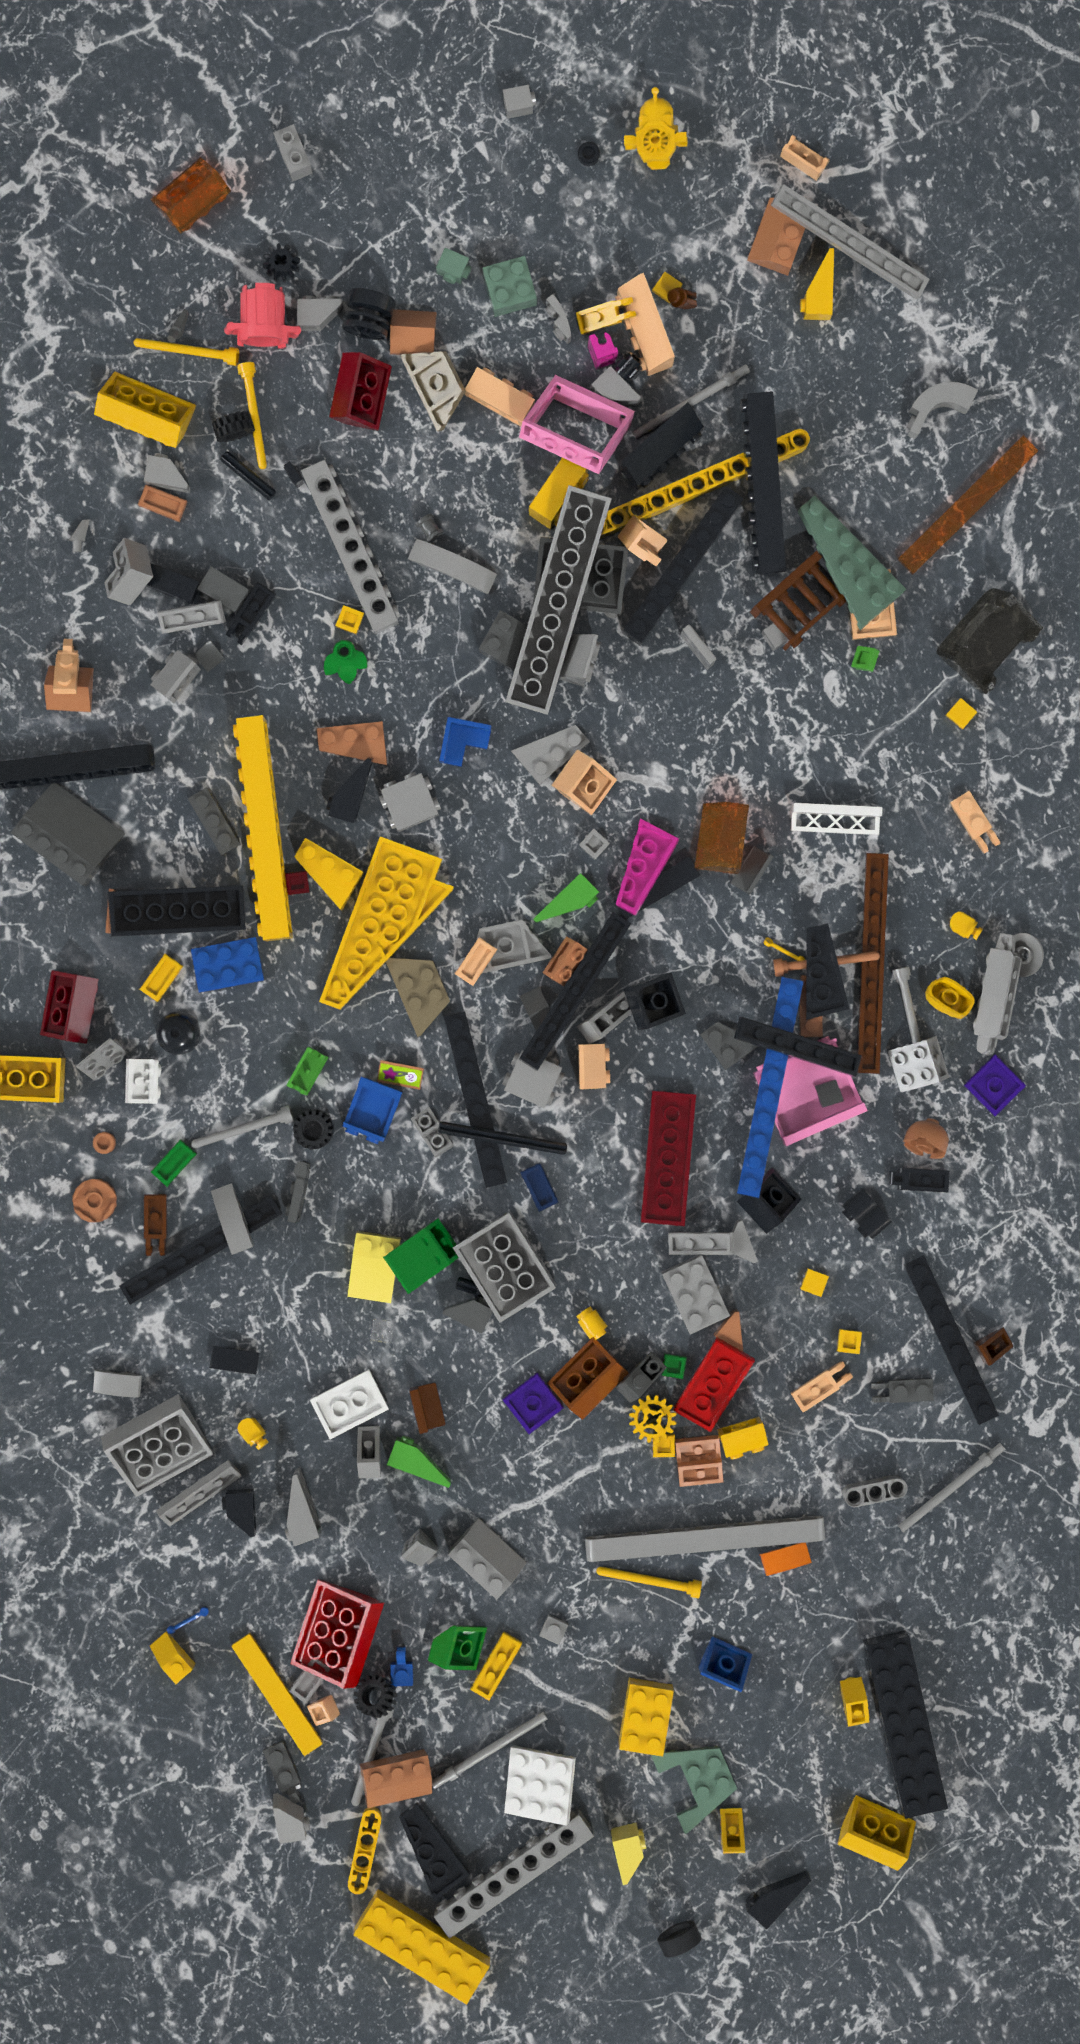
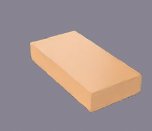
M479 937L455 974L474 986L498 949Z

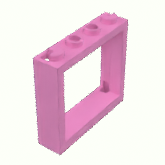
M555 375L523 420L519 438L599 474L629 430L635 411ZM553 399L618 428L602 453L537 424Z

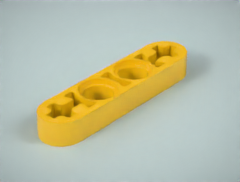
M376 1807L366 1808L362 1814L348 1880V1888L354 1894H362L368 1886L382 1820L381 1811ZM371 1813L375 1814V1818L378 1819L373 1821L372 1829L368 1828L369 1818H366ZM369 1834L373 1837L374 1841L370 1845H364L361 1837ZM359 1856L367 1857L369 1860L368 1865L365 1867L359 1866L356 1862ZM358 1872L362 1873L361 1883H363L360 1884L359 1888L355 1887V1883L352 1882L357 1880Z

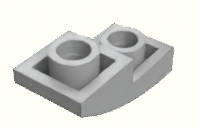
M552 294L546 299L547 307L545 309L553 319L557 318L553 324L555 329L553 333L560 341L564 340L569 344L571 342V331L568 319L559 301Z
M430 1107L411 1118L435 1157L454 1147L447 1134L438 1132L440 1122Z
M101 1369L95 1370L93 1392L138 1398L141 1393L142 1375L128 1372L116 1373Z

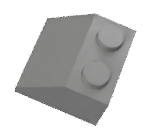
M178 650L175 654L172 652L166 658L165 667L161 671L157 670L151 678L153 682L150 684L173 704L201 670L195 662Z

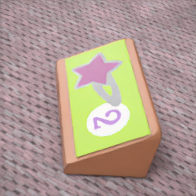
M380 1060L377 1082L420 1090L424 1068Z

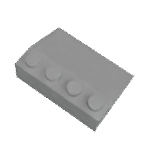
M511 1210L453 1247L499 1323L551 1292L557 1286Z
M179 1394L101 1436L104 1453L136 1497L214 1455L189 1408Z

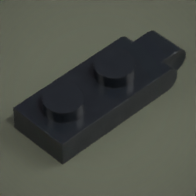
M899 1167L898 1172L889 1171V1185H897V1190L948 1193L950 1171Z

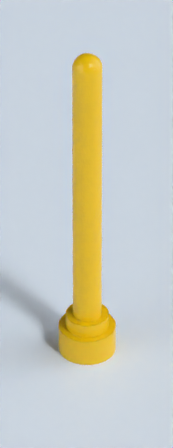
M141 338L134 340V345L140 348L223 359V362H227V365L237 366L239 361V348L235 347L217 350Z
M245 362L238 364L237 368L241 379H244L249 413L255 427L253 438L258 467L263 470L267 467L253 384L256 369L254 362Z
M598 1567L596 1570L597 1574L601 1576L685 1591L686 1594L693 1598L699 1599L702 1581L693 1579V1581L686 1583L607 1567Z

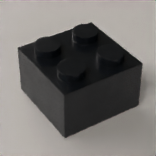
M671 972L657 975L623 989L638 1030L649 1029L686 1014Z

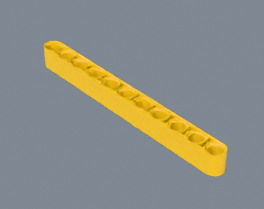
M797 429L777 438V445L782 446L784 449L783 454H778V463L805 451L810 441L807 431ZM793 438H803L804 445H796ZM743 452L608 510L600 539L623 530L634 515L631 511L634 506H640L643 509V514L634 516L644 521L746 477L745 467H748V458L744 457ZM734 463H741L744 466V470L736 472L732 465ZM719 471L724 475V479L717 481L713 478L712 473ZM700 480L704 487L702 489H695L692 486V482ZM672 490H682L683 497L675 498L672 495ZM659 497L663 500L664 504L656 507L652 504L651 500ZM620 515L623 518V522L621 524H614L611 521V517Z

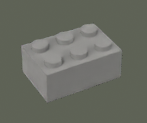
M696 1255L661 1272L689 1334H693L730 1316L702 1255Z

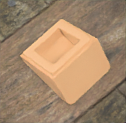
M332 1695L307 1705L315 1726L333 1721L340 1715Z

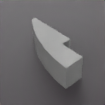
M231 1183L212 1190L214 1204L231 1254L233 1255L253 1247L254 1243L233 1184Z

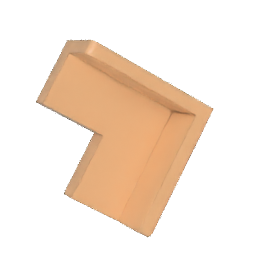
M633 515L617 537L633 554L643 561L648 560L657 566L662 560L658 553L667 542V539Z

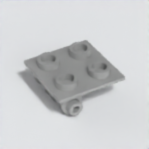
M109 1038L76 1065V1068L95 1081L97 1078L105 1075L106 1071L114 1064L121 1062L128 1052L121 1047L120 1042L116 1038L114 1040Z

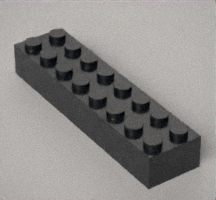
M906 1630L864 1639L863 1644L903 1816L906 1819L948 1809L910 1637Z

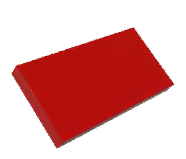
M716 1337L673 1407V1411L711 1432L755 1362V1358Z

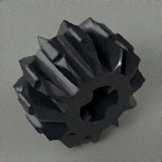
M280 243L276 245L277 250L269 247L270 254H264L263 257L266 262L263 263V267L268 269L266 272L268 277L274 275L273 279L276 282L282 277L283 282L286 283V276L289 275L291 279L295 278L292 271L299 272L300 268L297 264L301 261L299 257H295L297 255L295 249L290 251L288 244L282 249ZM281 260L286 264L283 266L282 264H278V261Z

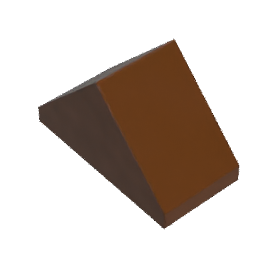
M1004 1327L973 1342L982 1361L988 1366L995 1363L1014 1347Z

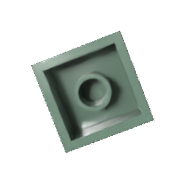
M525 256L482 267L483 278L494 317L537 306V297Z

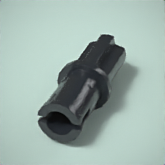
M463 1277L457 1279L456 1289L473 1294L475 1298L477 1296L484 1298L474 1281Z

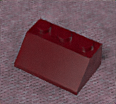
M361 352L342 353L329 418L347 425L379 431L392 366Z
M52 970L40 1035L87 1044L99 979Z

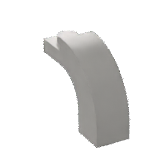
M944 382L928 388L916 399L909 410V413L916 415V417L912 415L906 427L910 429L907 436L916 439L927 415L936 408L948 407L966 414L978 389L959 382Z

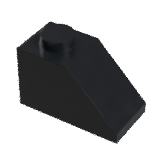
M254 1489L228 1490L225 1497H222V1509L226 1510L227 1517L248 1536L255 1537L257 1530Z

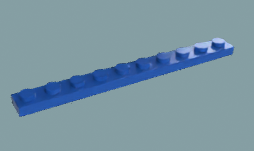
M785 977L781 978L772 1022L773 1027L793 1033L804 981ZM768 1049L764 1060L737 1194L759 1198L788 1060L787 1055Z

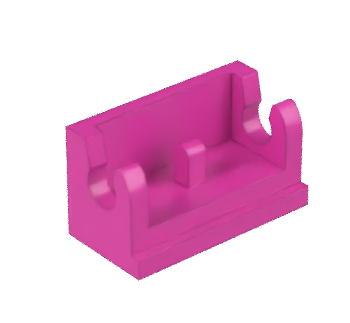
M606 332L604 333V337L607 340L606 343L599 344L595 334L590 335L588 339V349L596 370L616 363L615 360L618 356L617 347L614 348L612 339Z

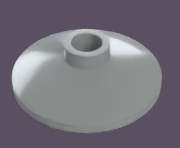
M1015 934V953L1020 954L1022 957L1019 977L1031 976L1040 969L1043 963V947L1040 941L1031 934ZM1026 951L1028 952L1027 959L1024 958V953Z

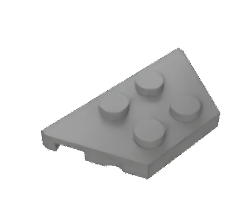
M523 920L479 929L477 940L480 937L498 949L482 973L552 958L551 954Z

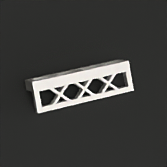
M793 803L791 831L879 835L882 807ZM797 814H806L811 822L805 827L796 826ZM821 815H827L833 823L827 828H822L816 820ZM843 816H849L855 824L849 829H844L838 821ZM865 817H875L874 830H866L860 822ZM812 823H814L817 827H809V826H810ZM834 824H836L838 828H831V827H832Z

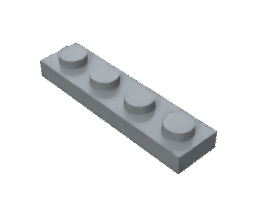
M227 1460L175 1498L165 1503L156 1512L159 1518L170 1527L242 1475L239 1469Z

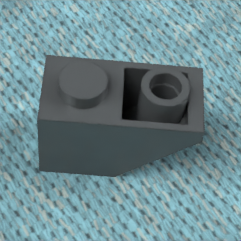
M650 1352L629 1371V1374L615 1388L631 1403L640 1398L667 1367Z

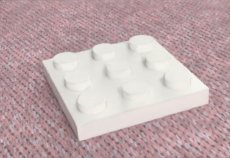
M512 1746L510 1750L504 1813L567 1826L570 1822L576 1757Z

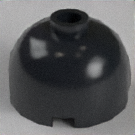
M183 1011L171 1012L165 1015L159 1021L156 1029V1038L159 1045L166 1052L173 1055H183L191 1052L198 1045L201 1037L198 1021L191 1014Z

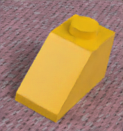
M167 1631L150 1645L160 1667L175 1684L190 1673L196 1664Z
M849 1677L840 1681L848 1727L869 1723L868 1699L862 1677Z

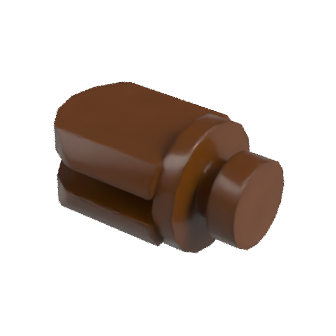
M681 287L668 292L667 299L673 307L681 309L697 307V301L693 300L697 298L696 292L685 290Z

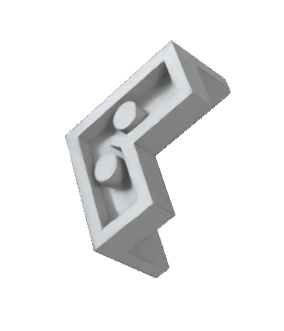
M123 538L113 551L116 568L104 583L108 598L131 605L153 578L147 547Z

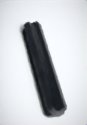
M229 451L223 453L220 458L221 462L267 500H271L275 496V489Z

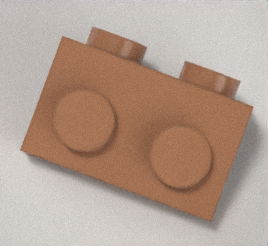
M566 936L543 971V974L560 985L565 986L588 949Z

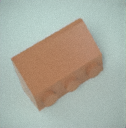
M769 198L747 261L788 276L805 227L772 207L771 203L774 198Z
M424 1749L360 1764L367 1808L432 1794L431 1770L428 1755Z

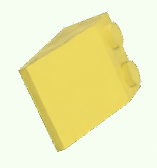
M357 1231L347 1297L391 1303L395 1274L383 1257L400 1245V1237Z

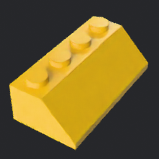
M114 372L98 392L94 415L121 425L125 429L140 433L147 438L162 442L166 446L176 448L185 435L196 405Z

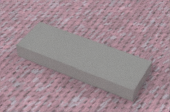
M221 600L157 612L162 634L226 622Z
M733 1232L668 1233L669 1255L734 1254Z

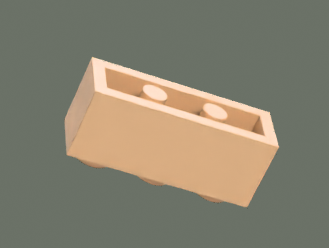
M477 367L465 388V396L521 427L523 420L535 404V399L532 398L533 395L524 389L521 391L513 387L514 384L503 378L501 381L494 377L495 374L491 370Z

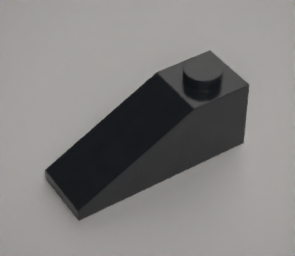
M367 758L334 794V797H329L326 810H329L328 816L351 823L356 822L374 758Z
M803 1871L762 1887L756 1893L752 1892L746 1899L745 1906L747 1912L767 1930L811 1881L809 1873Z

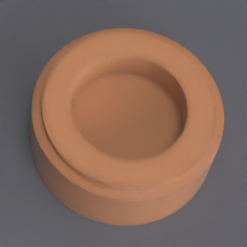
M109 1132L98 1133L93 1139V1147L100 1154L110 1153L116 1146V1139Z

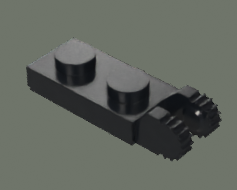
M257 582L233 618L234 621L227 630L226 635L231 638L239 624H242L246 628L237 643L242 645L251 631H254L276 597V593Z

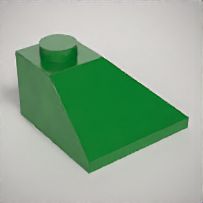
M453 1625L433 1639L428 1661L445 1670H476L487 1627Z

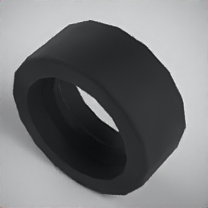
M689 1920L668 1928L659 1935L657 1941L664 1956L670 1958L688 1952L697 1946L702 1938L695 1922Z

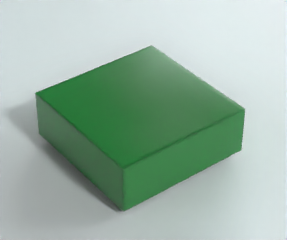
M664 1353L663 1364L667 1368L661 1373V1376L683 1379L687 1357Z

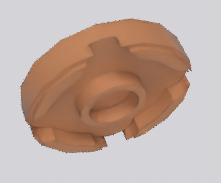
M89 1179L82 1182L73 1194L74 1210L81 1219L87 1222H101L108 1219L114 1213L117 1206V1195L114 1188L108 1182L101 1179Z

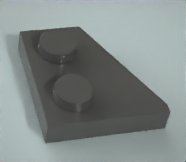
M716 1022L699 1034L725 1070L758 1047L734 1039L735 1030L719 1022Z

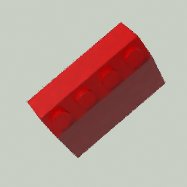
M317 1580L290 1664L343 1689L355 1688L359 1682L384 1603L368 1595L323 1580ZM311 1659L319 1660L328 1666L330 1670L329 1672L325 1671L326 1669L316 1662L313 1666H309L308 1663Z

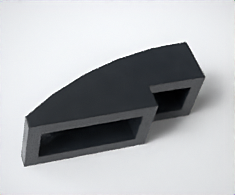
M150 563L153 578L146 585L147 587L191 605L193 604L198 592L197 588L200 585L198 581Z

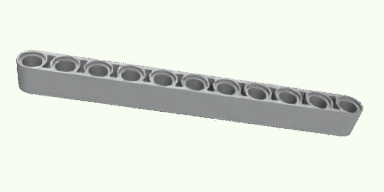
M806 1516L590 1536L585 1538L587 1561L598 1562L823 1541L826 1538L824 1517Z

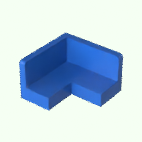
M448 717L440 763L462 767L466 746L487 750L491 725Z

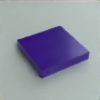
M996 1054L963 1085L993 1116H996L1026 1087Z
M538 1372L502 1399L528 1434H531L564 1408Z

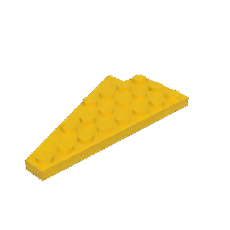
M380 836L319 1002L341 1010L453 891L454 886L435 880L443 859Z

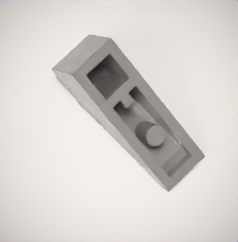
M624 990L576 1026L589 1044L602 1039L632 1014Z
M419 1528L404 1543L401 1557L421 1567L425 1563L429 1565L438 1556L436 1554L438 1546Z

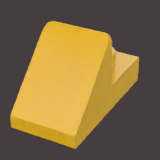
M742 1808L720 1809L723 1854L745 1853Z

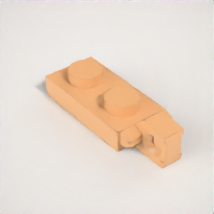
M64 639L63 650H58L56 654L53 692L54 694H76L79 654L78 650H74L73 639Z

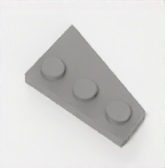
M574 725L514 749L511 752L540 785L569 761L576 750L580 751L590 741Z

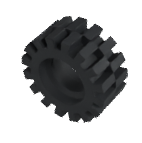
M249 411L230 413L227 416H222V418H217L212 423L217 442L221 443L241 439L255 431Z
M320 1110L305 1111L294 1122V1138H296L298 1144L309 1150L324 1147L333 1136L334 1126L332 1120L326 1113ZM310 1121H316L322 1127L321 1135L317 1138H310L305 1133V1126Z
M378 1675L366 1676L367 1680L362 1678L360 1680L362 1685L357 1684L356 1686L359 1691L354 1692V1696L358 1697L354 1699V1703L358 1704L356 1706L361 1713L374 1718L388 1715L387 1710H393L391 1704H396V1701L393 1700V1697H397V1693L393 1692L396 1690L395 1686L391 1685L392 1682ZM379 1688L381 1690L380 1701L372 1705L369 1700L370 1694L373 1689Z

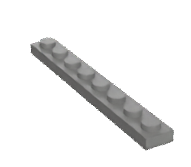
M783 184L771 203L772 207L917 300L922 295L930 280L929 278Z

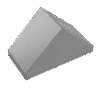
M739 1219L732 1230L734 1235V1255L756 1263L758 1260L743 1220Z

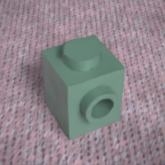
M444 248L436 266V272L438 275L443 276V279L448 283L455 284L457 282L461 284L463 278H468L472 267L469 266L468 257Z

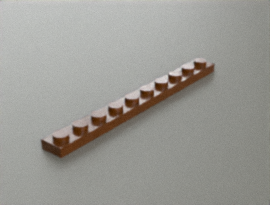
M866 853L861 953L876 951L880 954V958L878 960L861 962L857 1054L862 1055L857 1073L880 1074L889 854Z

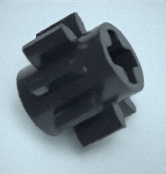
M632 352L628 354L621 353L615 360L617 363L615 371L625 380L629 377L636 379L642 372L639 369L642 362Z

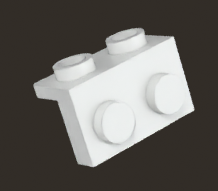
M126 1059L125 1103H158L161 1095L160 1086H158L161 1065L158 1064V1060Z

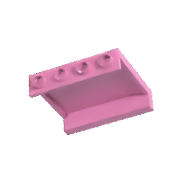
M829 1036L817 1040L838 1047L836 1038L830 1039ZM788 1056L775 1118V1125L785 1146L867 1111L850 1075ZM764 1064L757 1066L758 1071L753 1073L758 1086L760 1085ZM836 1080L844 1101L822 1108L815 1086Z

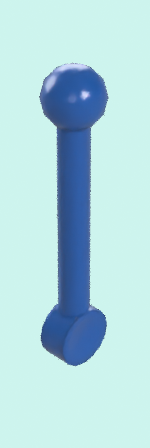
M202 1607L200 1612L175 1626H169L167 1628L168 1634H174L175 1630L200 1616H207L209 1613L208 1608Z

